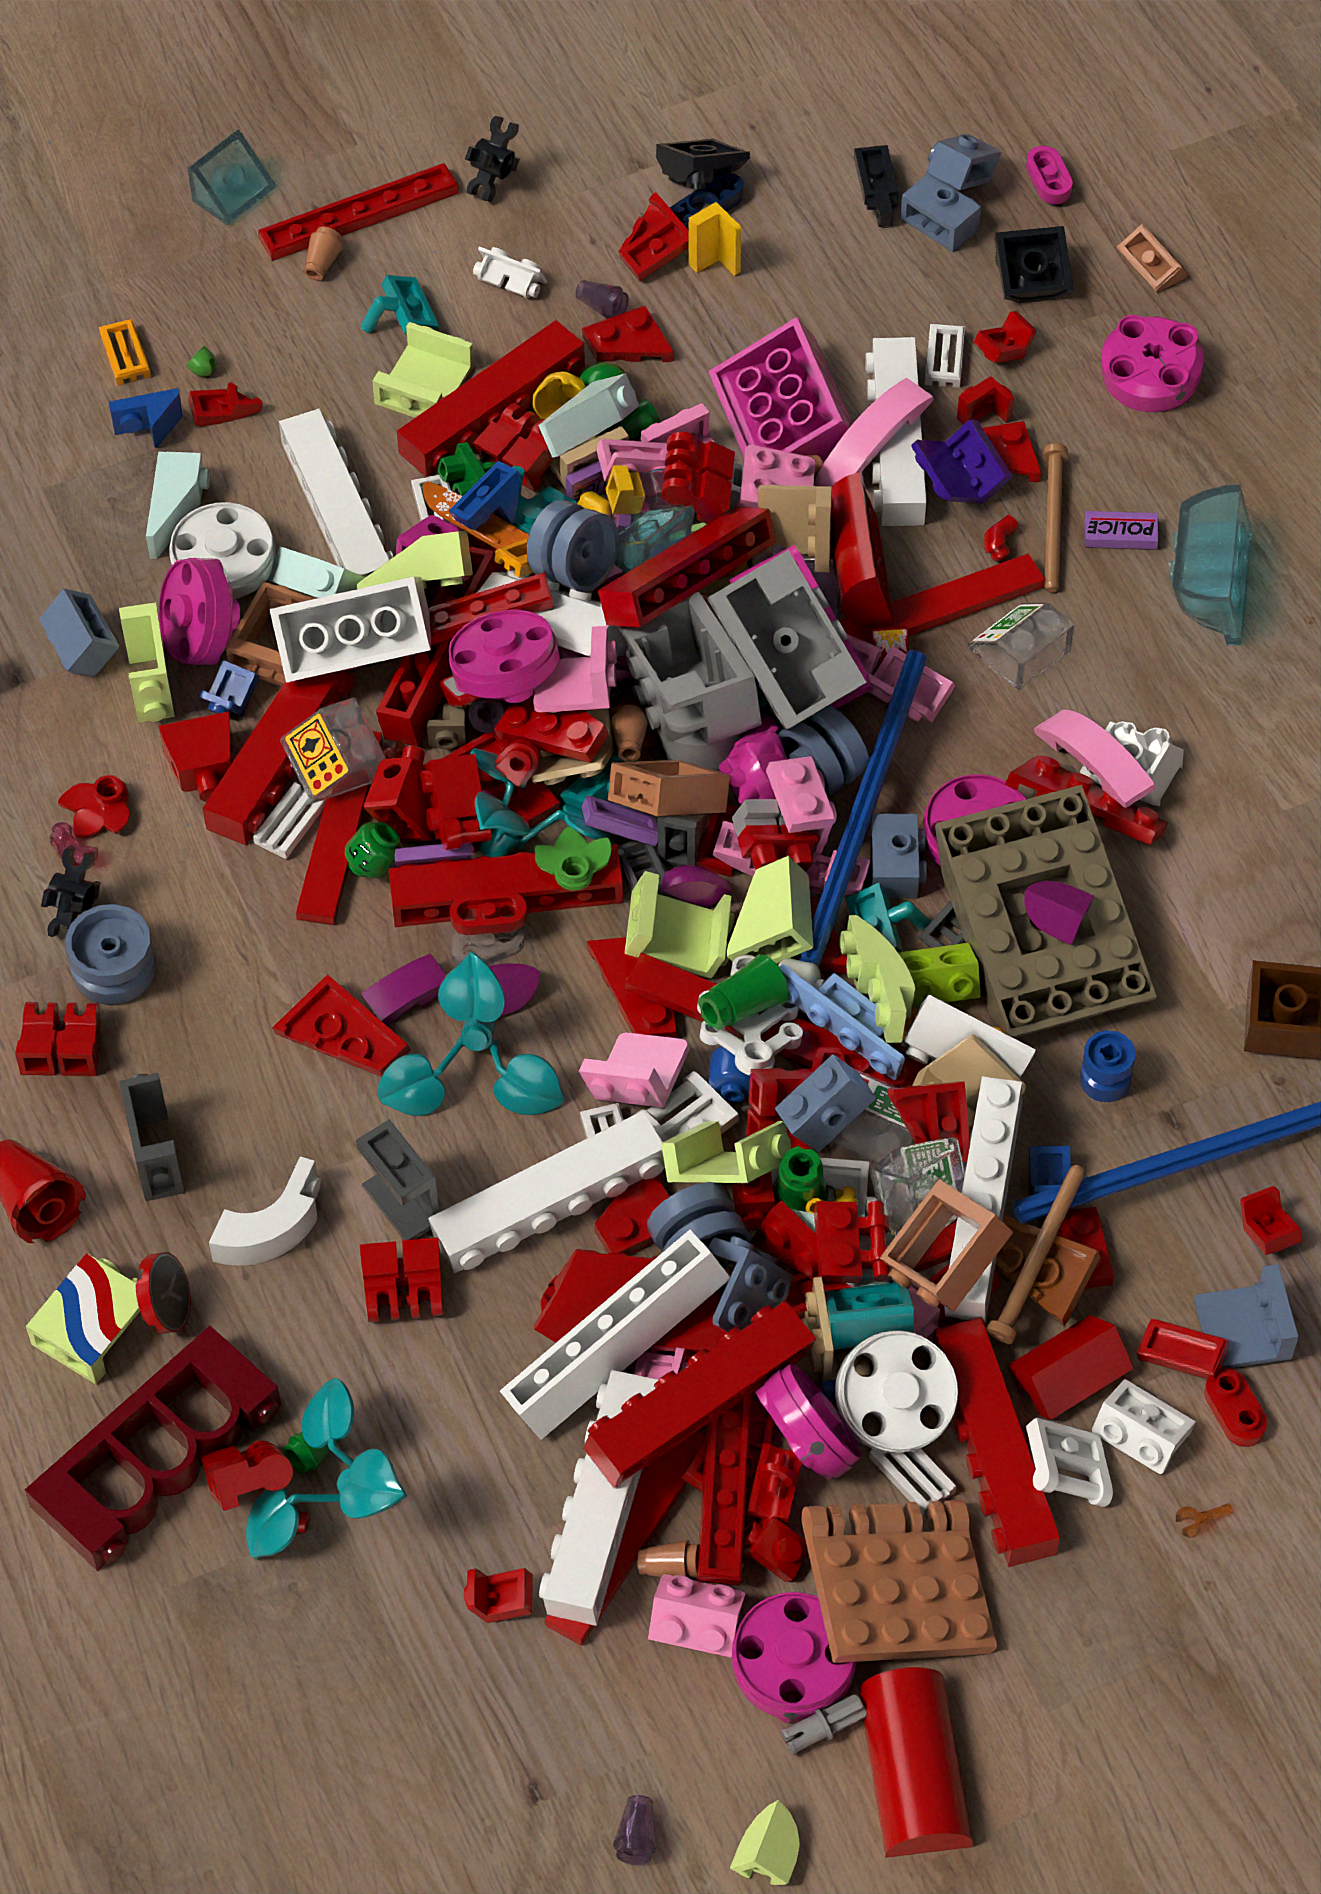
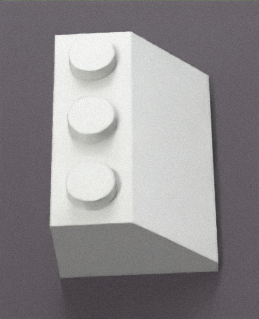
M928 995L921 1003L900 1044L908 1049L905 1053L908 1057L927 1065L929 1060L933 1062L966 1037L974 1034L1019 1079L1036 1051L1032 1047L931 995Z

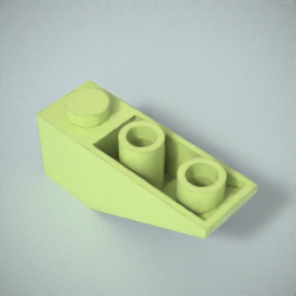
M467 531L422 536L357 584V589L421 576L424 589L427 588L426 581L440 579L441 586L463 584L462 576L473 575Z

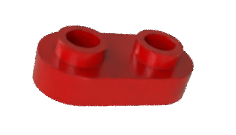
M513 891L462 895L456 898L450 906V922L454 930L463 935L511 932L518 930L525 924L527 920V905L525 899ZM506 913L513 914L511 917H503ZM466 917L475 918L474 920H464Z
M1221 1368L1215 1381L1207 1379L1204 1389L1205 1399L1225 1435L1232 1443L1242 1447L1254 1446L1264 1437L1267 1417L1245 1378L1234 1369ZM1229 1383L1233 1386V1389L1224 1390L1220 1384ZM1248 1417L1253 1423L1250 1425L1243 1424L1240 1418Z

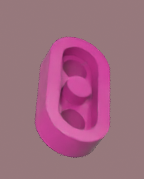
M1037 146L1031 149L1027 154L1026 170L1039 197L1049 204L1066 202L1071 196L1073 181L1059 152L1049 146Z

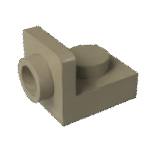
M443 704V720L427 721L429 747L453 749L466 745L467 705L453 707L449 704Z

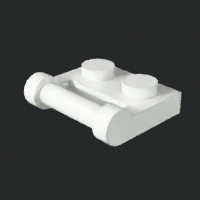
M695 1071L685 1076L683 1084L670 1093L664 1108L650 1107L648 1110L641 1109L637 1112H645L662 1143L705 1121H719L721 1134L738 1122V1113ZM690 1097H699L662 1126L658 1123V1121Z
M1035 1418L1026 1426L1036 1467L1033 1475V1485L1037 1490L1047 1493L1056 1490L1088 1499L1089 1503L1100 1507H1105L1111 1502L1113 1488L1100 1435L1040 1418ZM1057 1468L1088 1476L1090 1482L1059 1474Z

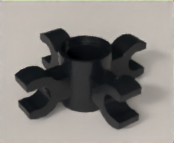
M494 116L490 122L492 134L490 140L481 138L475 147L469 146L465 156V160L470 161L472 167L479 169L476 178H473L468 183L467 193L476 195L479 186L482 185L485 190L482 200L489 202L495 197V178L503 180L511 171L516 172L521 159L515 156L514 151L507 148L509 140L517 135L519 124L510 122L507 131L503 132L501 124L504 118L501 116Z
M70 846L63 851L62 863L66 869L65 874L57 872L53 875L48 889L43 891L41 907L52 906L58 908L56 918L51 920L48 925V936L54 937L58 935L61 924L69 929L77 915L91 909L94 899L98 898L101 882L84 880L86 870L90 869L94 864V852L84 853L82 864L74 859L76 847Z

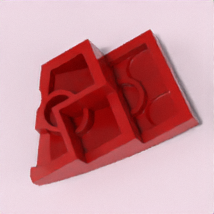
M576 1249L555 1279L554 1286L556 1292L534 1323V1330L557 1343L658 1256L645 1258L627 1256L625 1253L610 1252L603 1254L597 1253L594 1250Z

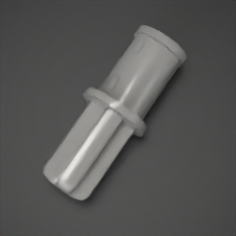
M851 1695L822 1711L819 1709L815 1710V1714L786 1729H781L780 1732L784 1742H788V1750L792 1755H795L798 1751L824 1738L828 1741L832 1740V1734L866 1717V1709L862 1700L857 1695Z

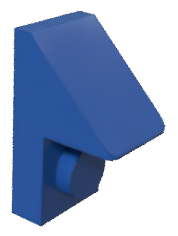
M178 388L108 402L115 435L133 433L150 428L155 448L162 443L183 417Z
M497 461L449 510V513L455 521L474 531L480 525L487 522L492 513L514 524L521 474L518 470Z

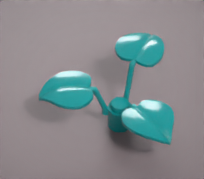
M473 748L471 754H476L478 767L493 778L503 781L506 787L502 801L484 792H478L475 797V810L480 829H491V840L488 842L482 841L479 845V850L485 856H509L515 847L522 849L527 841L556 820H565L571 828L592 839L597 840L607 837L611 845L615 844L609 832L585 825L582 809L569 804H565L562 808L563 810L556 811L530 830L529 825L520 815L508 809L515 784L495 769L497 764L494 761L498 754Z
M474 952L468 953L460 964L446 975L438 993L439 1003L445 1013L455 1020L464 1021L461 1037L457 1039L456 1044L434 1070H432L428 1058L421 1054H409L398 1058L385 1070L377 1089L378 1099L384 1105L408 1115L421 1116L429 1114L441 1105L445 1096V1086L437 1076L445 1071L460 1049L465 1046L472 1051L490 1049L496 1070L502 1075L495 1082L493 1093L498 1102L509 1111L522 1115H537L557 1108L565 1100L557 1073L544 1058L531 1053L520 1054L509 1061L507 1069L503 1066L497 1048L498 1041L493 1038L496 1026L495 1020L500 1017L505 1006L504 991L493 970Z
M333 1378L327 1381L308 1403L302 1418V1434L307 1444L317 1449L328 1444L329 1449L349 1466V1469H345L338 1478L337 1488L340 1493L293 1494L288 1498L285 1488L277 1491L265 1490L251 1507L246 1524V1541L249 1553L253 1559L257 1560L260 1557L273 1556L284 1550L291 1543L299 1525V1513L294 1506L296 1503L339 1502L344 1514L354 1519H362L383 1512L407 1497L396 1476L390 1458L384 1452L378 1449H369L353 1460L339 1448L337 1440L345 1438L351 1432L355 1415L351 1394L345 1383L340 1379Z

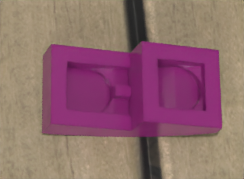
M430 953L398 968L361 994L377 1018L388 1026L416 1003L423 1008L437 997L446 973Z

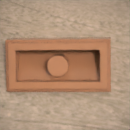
M1143 224L1139 225L1117 246V249L1157 293L1185 280L1189 276Z

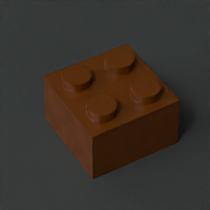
M1253 960L1247 987L1244 1051L1321 1059V967Z

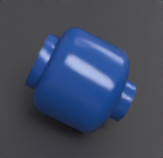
M723 1046L718 1047L711 1054L708 1083L724 1100L729 1102L742 1101L745 1097L749 1096L750 1075L741 1072L736 1067L734 1054Z

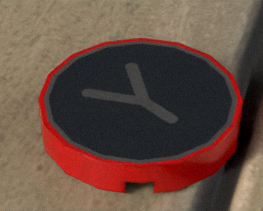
M169 1252L147 1255L140 1263L139 1270H144L142 1278L137 1279L136 1284L137 1303L141 1315L148 1326L156 1327L155 1332L158 1334L181 1331L187 1324L191 1306L190 1287L185 1270L177 1257Z

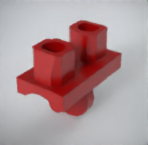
M763 1443L747 1507V1516L757 1517L758 1520L774 1516L782 1523L788 1524L802 1467V1462L793 1450H785L768 1443Z

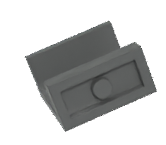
M159 1073L149 1075L137 1074L130 1079L119 1081L145 1202L185 1193L173 1140L144 1147L141 1145L138 1126L169 1119Z
M389 1119L356 1140L357 1149L377 1173L362 1183V1187L403 1240L417 1239L431 1230L428 1218L439 1213L436 1178Z

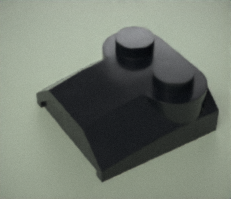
M711 138L656 144V159L662 168V173L669 176L668 180L687 182L688 188L704 189L707 188V183L714 182V177L740 169L750 159V151H745Z
M1064 226L995 233V261L999 267L1004 299L1026 303L1055 300L1073 293L1074 289Z

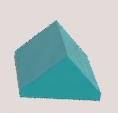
M896 1282L824 1291L833 1350L854 1348L865 1339L882 1332L907 1331L914 1333V1310L909 1291Z

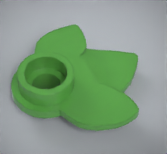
M570 826L562 831L554 846H535L537 865L543 871L555 875L556 882L562 888L571 891L587 887L593 879V873L607 866L611 856L609 838H600L587 844L584 838Z

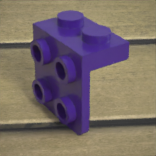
M968 420L945 442L917 439L911 445L916 454V462L928 473L934 483V491L943 500L984 503L1013 477L978 420Z

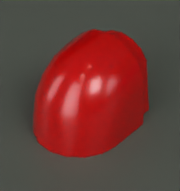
M527 739L514 740L502 750L494 761L497 764L495 769L500 771L517 787L520 784L524 786L535 773L540 763L539 750L533 742Z

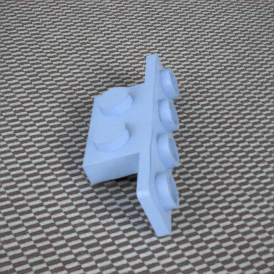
M784 964L779 967L788 985L789 996L787 1003H794L807 1013V1016L814 1024L819 1027H825L837 1036L845 1048L855 1050L868 1060L875 1071L886 1074L893 1080L900 1075L905 1057L882 1040L884 1037L882 1027H877L875 1022L876 1004L870 1002L867 997L835 973L817 990Z

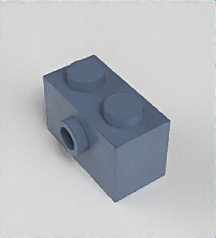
M960 134L957 137L940 140L932 147L928 156L930 163L926 173L958 190L989 183L1002 151L970 134Z
M927 173L902 195L900 219L953 253L979 230L981 206L972 198L964 196L950 187L949 184Z
M63 588L39 618L47 633L48 640L53 644L61 659L62 666L72 674L95 677L120 647L91 594Z
M872 814L870 832L871 885L880 883L886 889L888 898H918L919 884H926V861H919V852H925V829H918V815Z
M832 1054L789 1094L775 1110L792 1135L817 1152H820L877 1098L859 1072Z

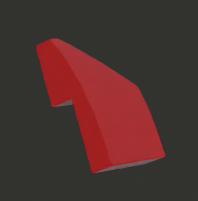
M232 382L228 383L227 390L190 391L188 398L195 427L221 424L258 413L262 410V400L258 397L250 399L237 391L238 386Z

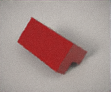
M1088 1315L1007 1365L1016 1387L1029 1393L1038 1415L1048 1420L1054 1419L1133 1370L1116 1326L1093 1315Z

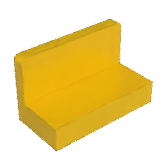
M717 202L689 217V266L698 273L715 262L720 261L735 276L741 272L742 228Z

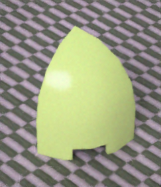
M779 1800L768 1805L753 1820L746 1830L730 1866L731 1870L749 1879L752 1871L771 1877V1885H786L789 1883L797 1862L800 1847L797 1825L790 1811Z

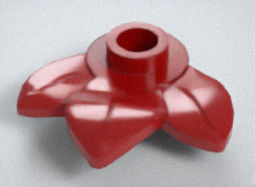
M113 775L102 776L94 784L78 783L65 791L58 799L59 806L76 812L73 820V833L76 837H92L100 833L104 827L108 831L117 834L127 825L130 817V812L126 805L129 797L128 788L122 780ZM108 794H114L113 796L105 797Z

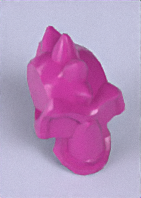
M760 714L761 726L746 731L744 736L734 743V748L726 760L719 765L720 772L730 775L729 784L732 786L733 792L738 797L740 804L745 799H776L766 769L769 762L789 759L785 755L779 736L775 733L778 729L775 720L767 714Z

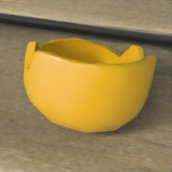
M555 372L548 375L533 394V408L540 419H547L586 388V385L580 377L568 372Z

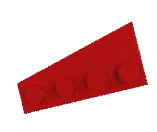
M1037 755L1012 770L1005 783V786L1015 790L1018 789L1020 784L1037 791L1035 797L1082 785L1093 818L1100 816L1104 818L1103 825L1149 845L1164 835L1168 822L1159 818V814L1148 807H1137L1132 804L1124 808L1102 788L1094 785L1090 777L1077 772L1071 773L1060 767V763L1057 760L1048 756Z

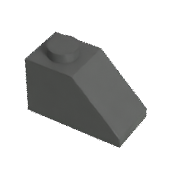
M706 813L659 816L658 856L662 864L673 867L681 865L696 866V859L706 831Z

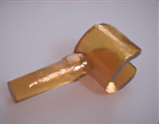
M1229 1503L1198 1512L1193 1507L1186 1506L1177 1511L1175 1518L1176 1522H1182L1184 1519L1195 1521L1193 1525L1182 1529V1534L1185 1537L1192 1538L1199 1534L1201 1525L1231 1514L1233 1509Z

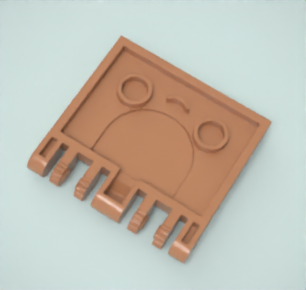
M947 1500L943 1504L941 1501H930L929 1505H927V1520L929 1521L930 1532H922L923 1518L917 1502H906L903 1508L900 1503L869 1504L867 1511L864 1505L853 1504L849 1513L852 1535H844L845 1523L839 1506L829 1505L826 1507V1510L823 1506H806L803 1508L802 1526L833 1663L992 1654L997 1648L969 1534L970 1518L966 1503L963 1500Z

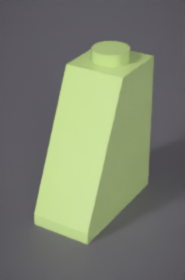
M789 856L756 869L726 950L727 957L733 962L735 958L742 955L756 957L763 954L777 964L786 958H791L812 949L813 933L809 875Z

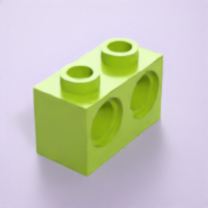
M969 943L899 952L915 984L912 1007H919L928 995L944 1003L980 998L979 965Z

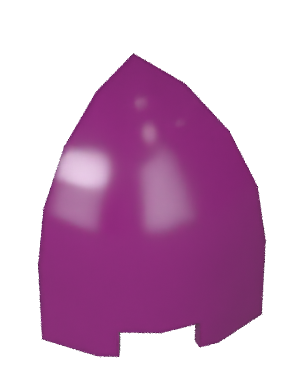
M681 865L666 871L662 878V891L704 908H708L720 900L724 894L728 895L732 892L726 879L704 867Z
M1041 881L1033 883L1025 890L1024 904L1029 918L1037 928L1056 939L1072 945L1079 932L1078 929L1081 921L1090 908L1094 895L1064 883Z
M515 963L489 966L497 976L505 995V1006L500 1016L521 1009L532 999L539 984L540 971L532 966Z

